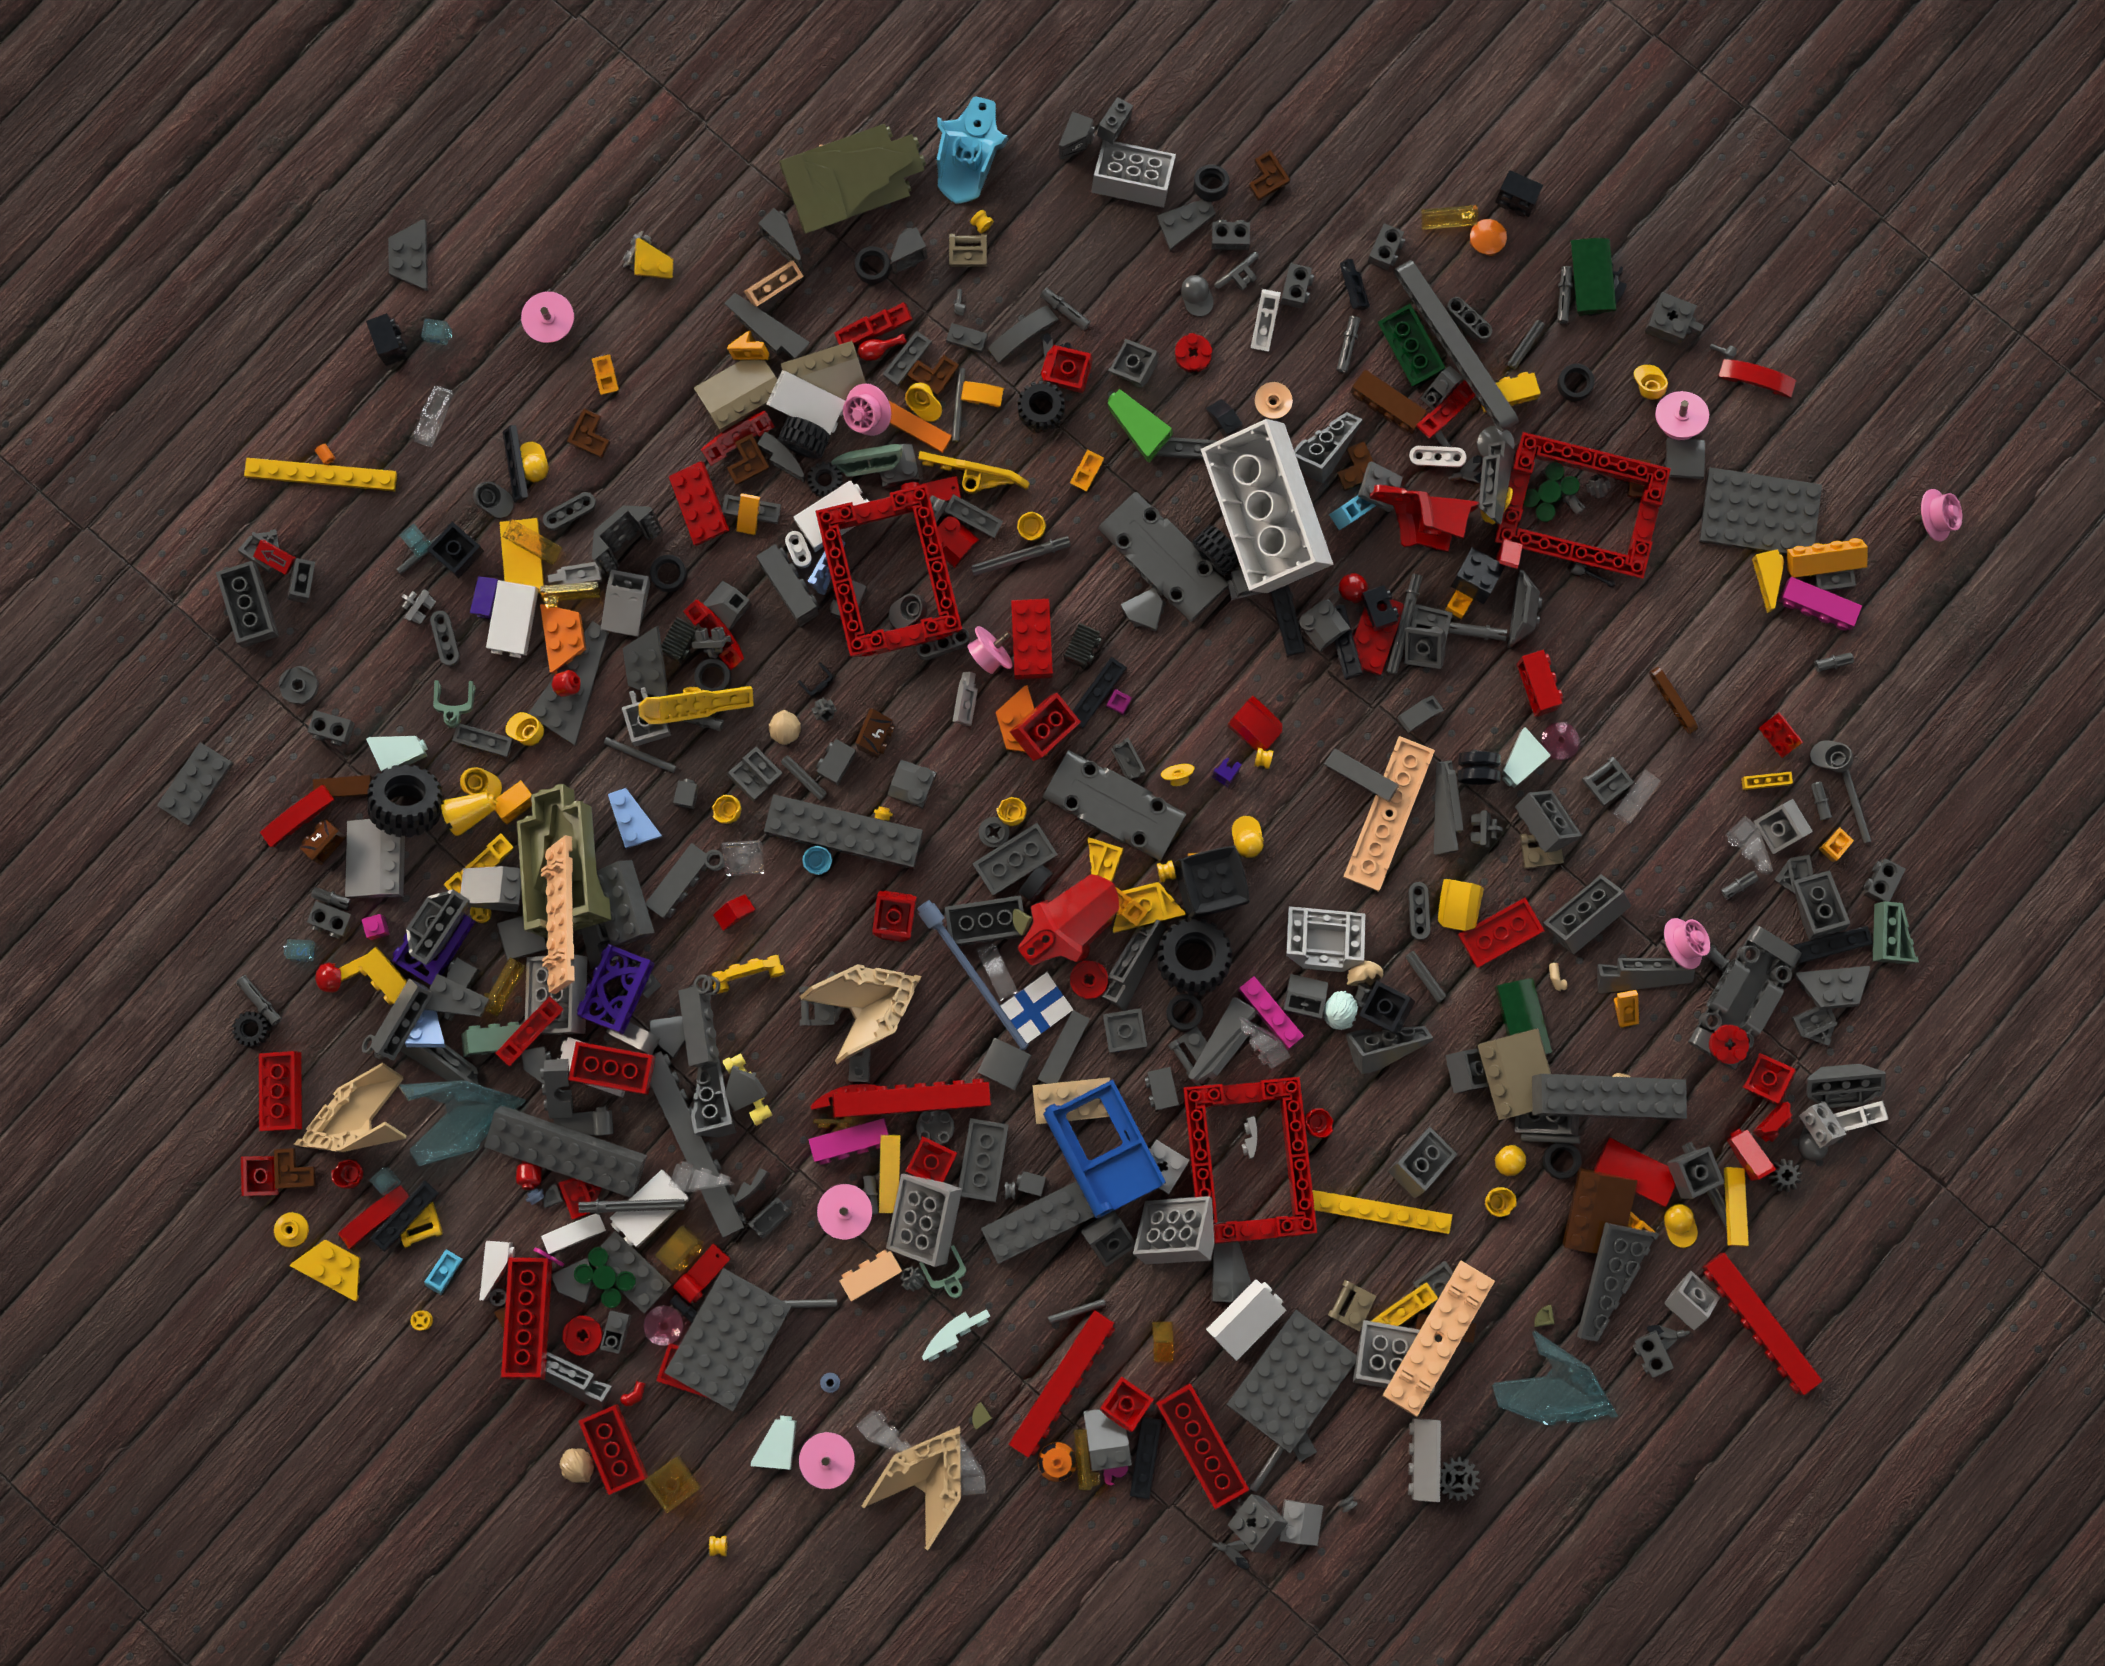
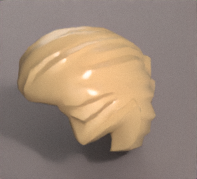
M782 710L773 716L769 724L770 736L779 744H790L799 737L801 723L794 714L787 710Z
M1364 960V963L1348 970L1347 985L1357 986L1358 983L1365 982L1372 985L1377 978L1381 979L1383 977V970L1378 964Z
M578 1448L565 1451L559 1463L562 1469L561 1473L565 1479L576 1483L590 1482L594 1471V1463L589 1453L584 1449Z

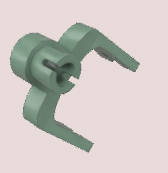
M435 680L433 706L437 712L444 713L445 724L449 728H455L460 724L461 714H466L473 710L476 687L473 681H469L468 702L463 705L448 706L439 703L442 686L438 680Z
M953 1245L951 1249L960 1267L950 1277L934 1281L923 1262L919 1264L933 1289L945 1287L951 1298H958L963 1293L959 1279L966 1274L967 1269L956 1247ZM954 1287L959 1289L956 1294L952 1293Z

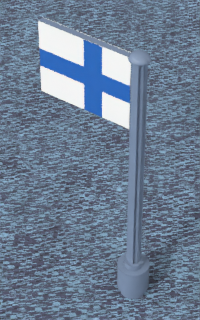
M928 900L917 908L919 916L928 929L933 927L934 930L938 931L1018 1044L1020 1050L1027 1049L1030 1041L1073 1010L1047 972L1002 1005H999L943 926L942 920L944 916L935 903H931Z

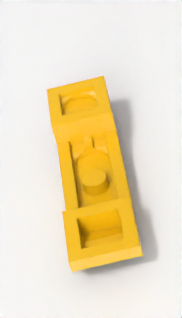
M500 833L465 868L497 867L514 847ZM463 870L455 873L444 883L448 890L453 889L460 893Z
M1426 1282L1371 1321L1399 1326L1420 1310L1436 1301L1438 1297Z

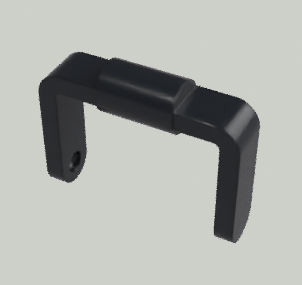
M821 662L818 665L829 677L818 684L812 692L800 680L797 681L811 697L815 696L818 692L821 693L833 680L832 674Z

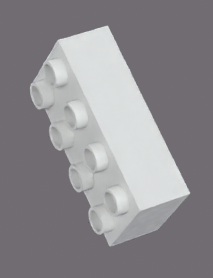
M1265 419L1201 449L1249 591L1269 593L1334 565L1285 423Z

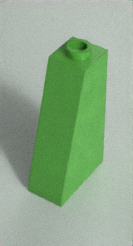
M1120 389L1116 393H1112L1108 398L1109 411L1145 460L1150 463L1173 435L1172 428Z

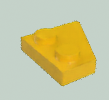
M637 238L635 243L634 275L671 279L673 278V259L641 238Z
M1088 837L1091 874L1101 876L1113 882L1124 849Z

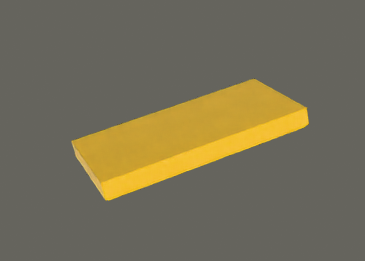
M538 518L500 522L505 581L535 586L539 589L538 593H545Z

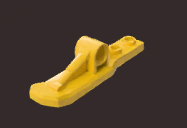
M922 451L919 453L918 459L922 461V465L933 467V464L940 465L941 469L951 471L952 468L965 471L962 486L968 494H975L982 489L997 487L998 485H1012L1014 483L1025 490L1029 489L1030 483L1011 470ZM974 480L976 487L968 489L966 487L968 481Z
M747 686L711 692L707 690L701 691L698 687H687L683 689L681 694L646 697L638 705L639 716L648 724H664L708 717L719 711L754 706L753 688Z

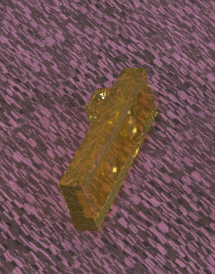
M1477 205L1421 209L1422 230L1478 225Z
M513 519L502 536L551 565L555 563L562 549L561 546Z
M597 582L540 586V594L546 608L558 607V601L600 598V589Z
M511 957L509 958L490 993H484V997L490 999L485 1011L498 1017L523 973L525 965Z
M1087 1429L1074 1430L1079 1490H1092V1486L1100 1484L1099 1472H1090Z

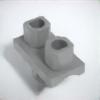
M423 590L416 601H414V598L417 594L414 591L411 592L409 597L405 594L402 595V598L405 600L402 607L407 610L409 605H412L404 617L406 620H412L418 624L422 623L426 616L418 611L419 607L422 604L430 610L436 602L428 595L429 592L427 590Z

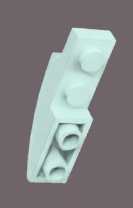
M986 1309L969 1318L967 1312H964L950 1321L932 1339L922 1356L923 1360L928 1359L931 1362L940 1357L939 1352L946 1350L948 1353L957 1348L956 1343L959 1340L956 1334L959 1333L960 1336H963L971 1331V1326L977 1324L980 1327L989 1322L987 1319L990 1317L988 1310Z

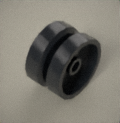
M1486 751L1459 753L1458 765L1463 767V769L1458 771V782L1470 785L1500 783L1501 772L1494 769L1501 765L1500 754Z

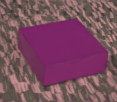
M1115 689L1106 707L1124 715L1132 697Z

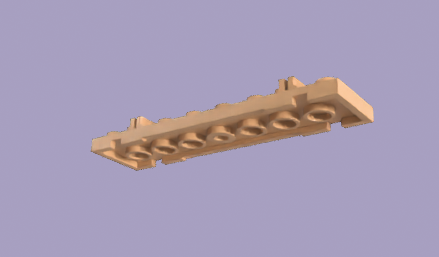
M1401 736L1398 737L1383 776L1399 784V788L1390 802L1375 795L1343 878L1375 891H1380L1435 750ZM1387 810L1393 812L1391 817L1386 816Z
M566 835L547 849L545 854L547 865L541 869V872H543L541 877H546L547 879L546 912L548 913L546 925L548 931L546 944L548 955L542 959V962H544L542 967H547L548 969L547 985L549 986V993L557 994L575 981L574 966H571V960L574 959L572 916L573 862L572 858L569 857V852L572 851V837Z
M1463 1261L1459 1262L1391 1382L1382 1395L1384 1398L1415 1417L1418 1416L1495 1281ZM1436 1335H1440L1442 1337L1441 1342H1437L1435 1340Z

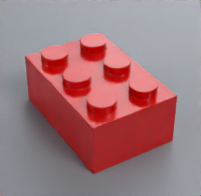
M1544 650L1522 656L1516 665L1534 717L1557 711L1562 705L1563 695L1561 690L1557 689L1555 673L1551 672L1549 655L1545 654Z
M1055 693L1048 696L1018 723L1010 733L1029 757L1035 761L1047 754L1081 721L1060 695Z

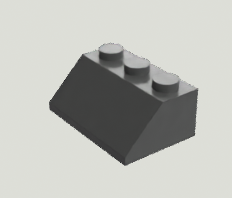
M1552 790L1530 792L1515 806L1519 816L1524 820L1530 833L1534 835L1539 843V847L1545 853L1558 851L1582 837Z

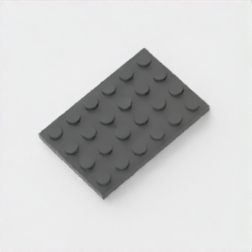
M1710 467L1707 475L1699 542L1763 552L1778 549L1779 554L1787 555V549H1793L1796 546H1812L1815 544L1822 484Z
M723 1268L664 1373L729 1410L734 1411L792 1306Z
M1295 1310L1226 1405L1286 1452L1291 1453L1356 1363L1357 1356L1299 1311Z

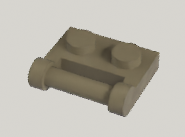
M949 234V266L987 267V234H981V236H955V234ZM955 243H981V246H955Z
M1520 834L1525 869L1564 863L1562 849L1545 853L1540 847L1528 848V843L1538 841L1534 835Z
M1344 1280L1342 1284L1344 1287L1333 1309L1329 1311L1328 1316L1360 1331L1363 1320L1366 1319L1376 1295ZM1352 1290L1356 1293L1343 1317L1339 1313Z

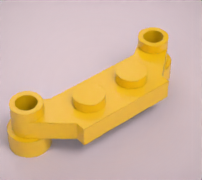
M770 956L767 958L768 960L751 959L748 961V964L741 966L740 964H734L729 966V969L724 972L717 971L712 973L711 975L718 978L721 985L717 994L729 990V981L766 970L769 971L771 978L784 975L785 970L780 963L779 956ZM713 980L714 985H712V986H713V990H715V988H716V983H715V981Z

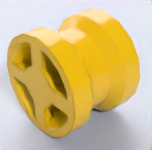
M983 209L977 212L970 220V223L978 228L979 233H984L994 222L992 218L986 216V212Z
M1258 748L1254 766H1264L1265 769H1269L1273 751H1264L1262 748Z
M1172 860L1168 861L1167 864H1157L1161 882H1165L1166 879H1176Z
M471 907L470 916L478 923H485L491 918V909L484 910V908Z
M417 1311L411 1316V1325L416 1330H427L433 1323V1317L428 1311Z
M710 1536V1556H715L716 1554L721 1556L727 1555V1536H722L721 1538Z

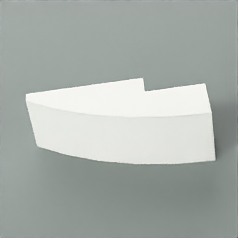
M1883 1101L1834 1114L1844 1131L1889 1119Z
M595 1213L542 1235L541 1238L548 1254H553L606 1231L600 1215Z

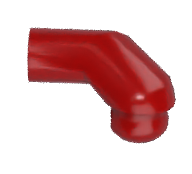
M636 1381L634 1391L629 1394H623L620 1398L621 1403L625 1406H632L641 1401L646 1383Z

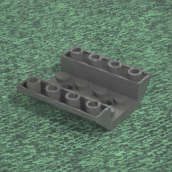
M623 505L594 530L592 558L605 578L608 575L610 576L611 570L617 571V567L620 566L612 552L616 553L619 551L627 539L631 540L636 536L638 530L648 541L651 538L655 539L661 533L660 530L663 528L653 509L645 506Z

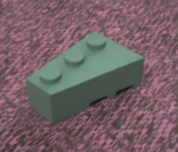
M1883 901L1874 904L1873 961L1908 965L1919 962L1913 949V939L1909 935V925L1903 903Z
M519 1022L507 1023L508 1026L500 1027V1024H490L488 1028H481L480 1025L470 1026L469 1030L461 1034L463 1058L474 1054L487 1055L488 1053H495L521 1025H519Z

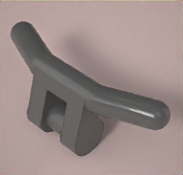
M1253 252L1232 271L1216 281L1214 284L1215 288L1219 289L1233 279L1238 288L1243 291L1248 283H1253L1257 280L1256 275L1249 266L1259 257L1258 252ZM1244 272L1246 276L1242 279L1239 275Z

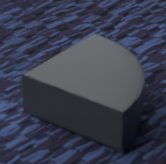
M557 1183L551 1185L546 1191L543 1200L544 1208L564 1201Z

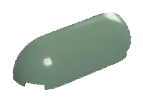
M891 444L855 450L837 456L831 463L836 465L837 469L845 473L846 476L888 471L900 462L902 446Z

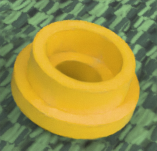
M879 806L878 809H874L875 818L889 821L893 813L889 812L890 809Z

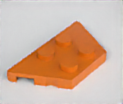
M541 604L549 669L553 675L558 672L557 670L565 663L569 664L575 656L580 655L586 650L582 618L579 612Z
M1027 685L996 711L1006 749L1022 751L1023 753L1026 752L1011 735L1010 731L1034 710Z

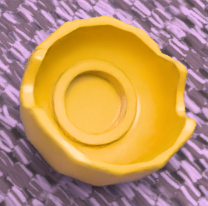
M1028 512L1023 514L1018 520L1017 529L1020 536L1024 539L1034 541L1041 538L1045 533L1046 523L1040 514Z
M723 795L717 798L712 806L713 818L722 824H731L737 821L741 815V804L732 795Z
M1014 797L1002 800L996 810L999 819L1009 826L1020 824L1027 814L1025 803L1019 798Z
M1516 1145L1505 1146L1495 1157L1496 1168L1505 1176H1515L1524 1169L1526 1155Z
M1504 1187L1492 1189L1485 1199L1486 1209L1491 1215L1497 1217L1509 1215L1517 1205L1514 1193Z

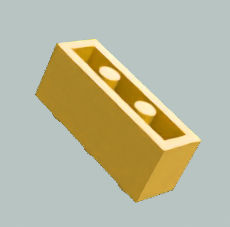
M1523 372L1515 378L1505 377L1496 383L1510 406L1536 400L1541 394L1534 373L1528 374V372Z
M375 947L357 962L360 965L358 969L364 976L369 975L372 979L370 983L377 991L381 989L385 994L383 998L389 1005H392L397 1000L407 980L379 948Z

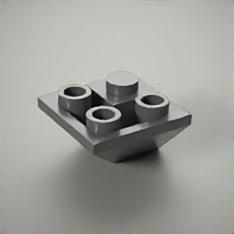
M724 581L718 585L703 603L718 616L729 631L752 605L746 596Z

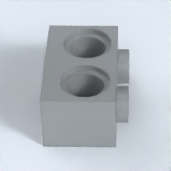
M1826 1102L1812 1105L1799 1115L1820 1149L1835 1144L1846 1135Z

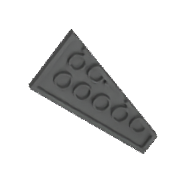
M594 621L591 622L584 632L586 650L580 655L575 656L569 664L565 663L556 673L567 670L574 671L581 681L580 690L576 694L560 697L552 689V678L528 713L539 720L542 725L574 746L577 745L578 735L583 724L582 721L588 707L596 673H598L601 656L609 635L608 631L601 630V626Z
M1605 1223L1577 1337L1598 1342L1609 1323L1612 1311L1617 1309L1620 1304L1618 1302L1620 1297L1628 1290L1640 1269L1642 1259L1651 1250L1649 1249L1654 1239L1658 1238V1233Z

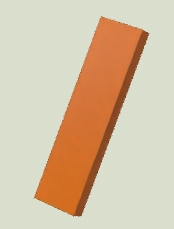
M889 401L891 425L939 452H944L952 439L950 434Z

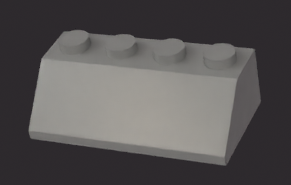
M1413 1418L1412 1423H1409V1435H1412V1443H1409V1455H1412V1463L1408 1465V1474L1412 1475V1483H1408V1495H1411L1413 1500L1440 1502L1441 1421L1437 1419Z

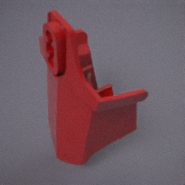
M1375 485L1374 491L1370 494V499L1394 506L1400 527L1401 545L1404 547L1419 544L1448 552L1452 535L1463 539L1469 514L1479 508V502L1431 497L1427 492L1407 491L1404 488L1387 485Z
M1090 874L1054 900H1045L1031 906L1033 924L1018 946L1019 952L1027 962L1035 966L1058 956L1075 962L1084 961L1090 953V944L1112 924L1114 915L1120 909L1119 897L1114 883L1101 876ZM1049 936V942L1043 943V937ZM1029 948L1035 949L1033 955L1027 953Z

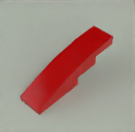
M903 302L889 310L884 309L870 317L865 316L834 332L839 345L852 341L855 346L868 339H873L912 321L913 318L907 304Z
M321 785L260 831V834L270 847H275L287 835H292L304 823H309L331 804L334 798L325 785Z

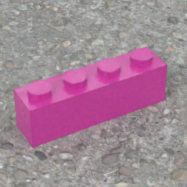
M1793 577L1787 580L1779 602L1783 603V606L1787 608L1799 609L1804 615L1816 616L1821 622L1833 623L1837 628L1845 631L1855 626L1862 608L1860 604Z
M1255 976L1239 988L1240 994L1251 1007L1258 1011L1259 1017L1287 1050L1304 1037Z
M883 1118L808 1140L814 1162H819L820 1165L830 1163L831 1158L845 1159L850 1157L849 1153L856 1151L858 1155L869 1152L868 1148L876 1146V1149H880L881 1135H889Z

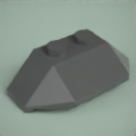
M1519 570L1516 577L1507 648H1512L1530 635L1535 627L1539 626L1540 616H1537V611L1541 609L1542 598L1539 597L1540 591L1523 570Z
M453 889L428 896L406 928L410 955L428 965L442 951L462 921L470 900Z
M1862 1064L1820 1067L1807 1078L1806 1096L1817 1104L1826 1102L1829 1108L1863 1105L1878 1093L1885 1091L1886 1073L1885 1071Z

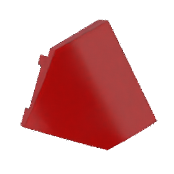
M575 1178L558 1183L571 1220L589 1214L579 1213V1202H596L602 1189L599 1186Z

